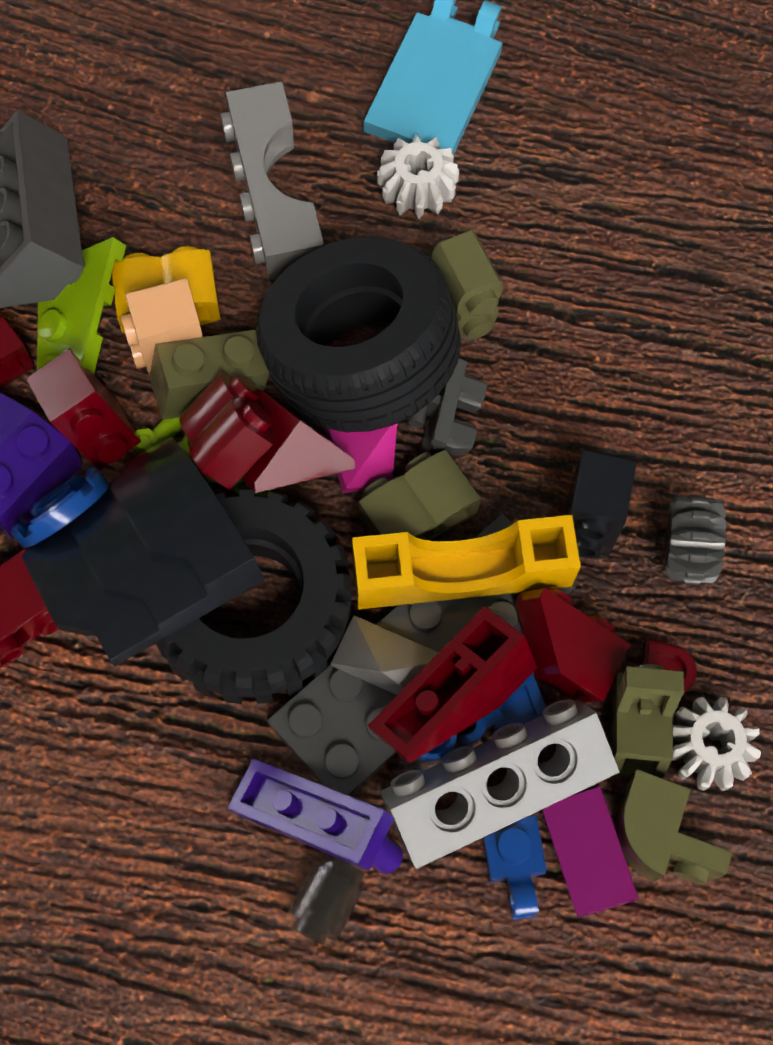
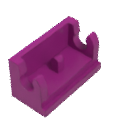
M601 787L569 796L542 809L578 918L639 900Z

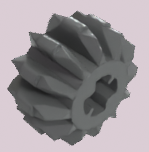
M689 494V496H676L670 503L664 539V569L670 580L683 581V584L700 585V583H714L722 571L723 558L725 557V542L727 539L726 509L719 499L706 498V495Z

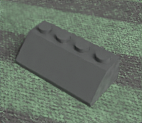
M18 109L0 130V308L54 300L68 284L71 285L78 280L84 268L67 137Z

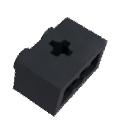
M583 450L569 488L564 516L572 515L580 557L598 558L601 555H610L626 523L637 461Z

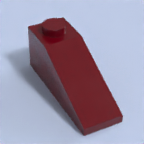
M484 606L368 724L369 729L408 763L413 762L501 707L537 669L525 635Z

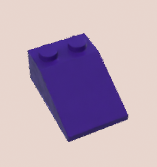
M0 392V530L14 540L15 537L10 531L18 518H22L27 525L34 518L30 513V510L34 508L33 505L69 480L83 464L74 445L62 433L32 410Z

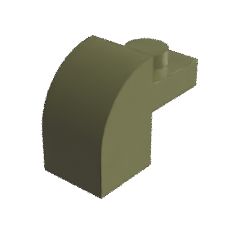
M644 664L637 667L627 666L624 673L617 672L613 685L608 724V743L620 772L613 776L630 777L636 770H640L656 777L664 778L673 759L672 717L684 693V672L666 670L664 667L655 664Z
M636 770L627 779L615 820V830L628 864L641 876L653 882L665 876L668 864L675 866L674 875L701 885H706L708 879L714 881L726 875L733 852L678 832L691 789Z

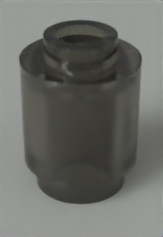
M325 853L319 864H312L287 912L297 919L292 929L320 945H323L327 936L338 940L363 892L359 885L365 874L353 865Z

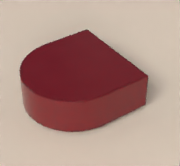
M651 640L645 641L641 665L655 664L664 667L666 670L684 672V693L682 695L684 696L693 686L697 676V668L692 656L685 649L677 645Z

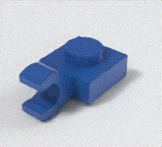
M535 815L525 817L482 838L489 883L506 881L513 920L536 917L535 913H539L536 892L531 877L545 875L547 869L537 816Z

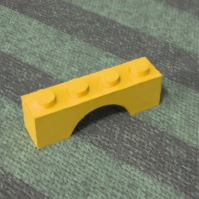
M572 515L517 520L499 532L460 541L423 540L414 537L408 532L352 538L358 610L519 593L544 587L556 589L572 587L581 568Z

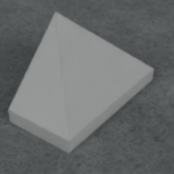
M353 615L331 662V666L398 695L439 652Z

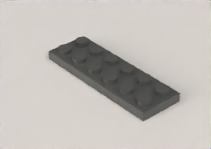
M502 513L475 538L499 532L513 523ZM573 584L572 587L557 589L570 596L573 594L576 586ZM522 592L398 605L376 625L440 652L485 606L524 635L515 603ZM331 665L267 720L268 726L323 786L348 796L355 793L397 754L368 727V724L397 695Z

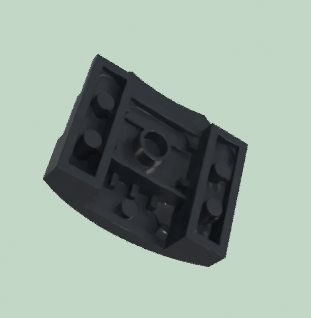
M171 437L125 462L127 468L116 480L109 483L108 489L95 503L48 538L30 546L21 556L59 630L75 634L96 635L114 667L265 580L254 556L221 503L185 451Z

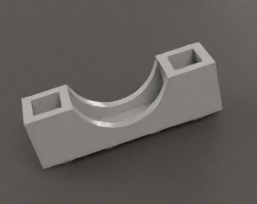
M282 81L226 92L229 112L220 113L226 142L235 141L237 152L230 153L235 182L245 181L247 192L239 194L245 223L254 221L257 234L249 235L255 264H265L268 281L276 280L286 268L302 256L324 246L314 203L286 196L276 189L268 179L269 172L277 160L294 149L292 118Z

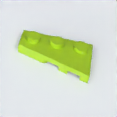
M112 237L83 249L84 268L78 280L71 285L68 284L54 300L38 302L37 370L70 348L94 374L103 340L97 329L103 306L112 305L116 288L110 285L109 282L114 262L123 261L126 249L124 243Z

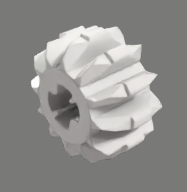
M416 133L412 143L408 144L397 138L394 150H384V154L381 157L380 170L377 171V183L382 189V197L385 200V204L397 203L396 210L400 216L408 209L415 210V214L420 220L424 214V209L428 208L438 215L443 207V202L452 201L456 191L455 185L459 180V169L457 168L458 164L453 163L454 155L451 148L439 149L440 143L437 137L428 143L421 142V138Z
M699 697L693 702L692 710L681 707L674 714L679 725H673V742L679 745L673 747L672 761L683 759L685 765L677 773L682 780L689 777L693 772L698 774L696 783L699 790L705 791L708 789L713 779L722 791L730 789L733 786V777L744 781L752 774L747 762H755L761 755V751L757 747L747 743L759 736L760 728L753 726L744 728L740 722L746 718L748 714L747 709L740 708L733 715L729 714V704L726 697H720L713 707L710 706L704 697ZM708 735L711 741L719 740L722 748L717 751L714 746L705 747L703 739Z

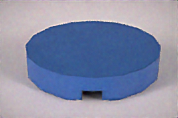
M88 469L85 472L87 475L85 479L87 481L81 475L76 478L75 476L70 478L33 505L34 508L30 510L34 518L27 525L22 518H18L11 527L12 530L10 532L23 548H27L48 538L95 503L110 485L99 469Z

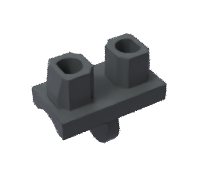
M458 359V364L454 369L452 377L431 403L409 418L408 423L411 426L420 428L424 425L425 416H428L418 455L425 452H430L431 455L446 450L449 454L465 456L473 448L477 433L476 426L454 419L456 408L476 413L482 406L488 384L465 373L467 361Z

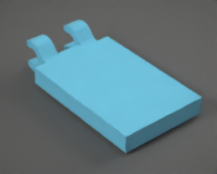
M435 0L430 16L417 12L363 121L364 132L396 143L397 138H400L410 144L416 133L421 138V142L428 143L437 137L440 143L439 149L451 148L454 155L501 54L502 42L493 38L500 25V21H497V18L502 10V6L485 0L479 10L475 26L454 19L458 10V6L454 5L456 0Z

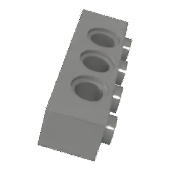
M579 699L557 701L547 706L543 710V715L525 724L511 723L495 731L492 735L493 739L474 748L471 746L456 748L445 754L441 763L424 771L411 770L395 777L390 783L391 786L379 791L387 812L394 817L393 826L404 851L415 869L620 773L597 713ZM556 743V751L553 757L547 762L538 763V756L541 750L547 745ZM506 767L507 773L504 780L496 786L488 787L487 780L490 774L498 768ZM457 792L456 800L449 808L435 810L436 802L443 794Z

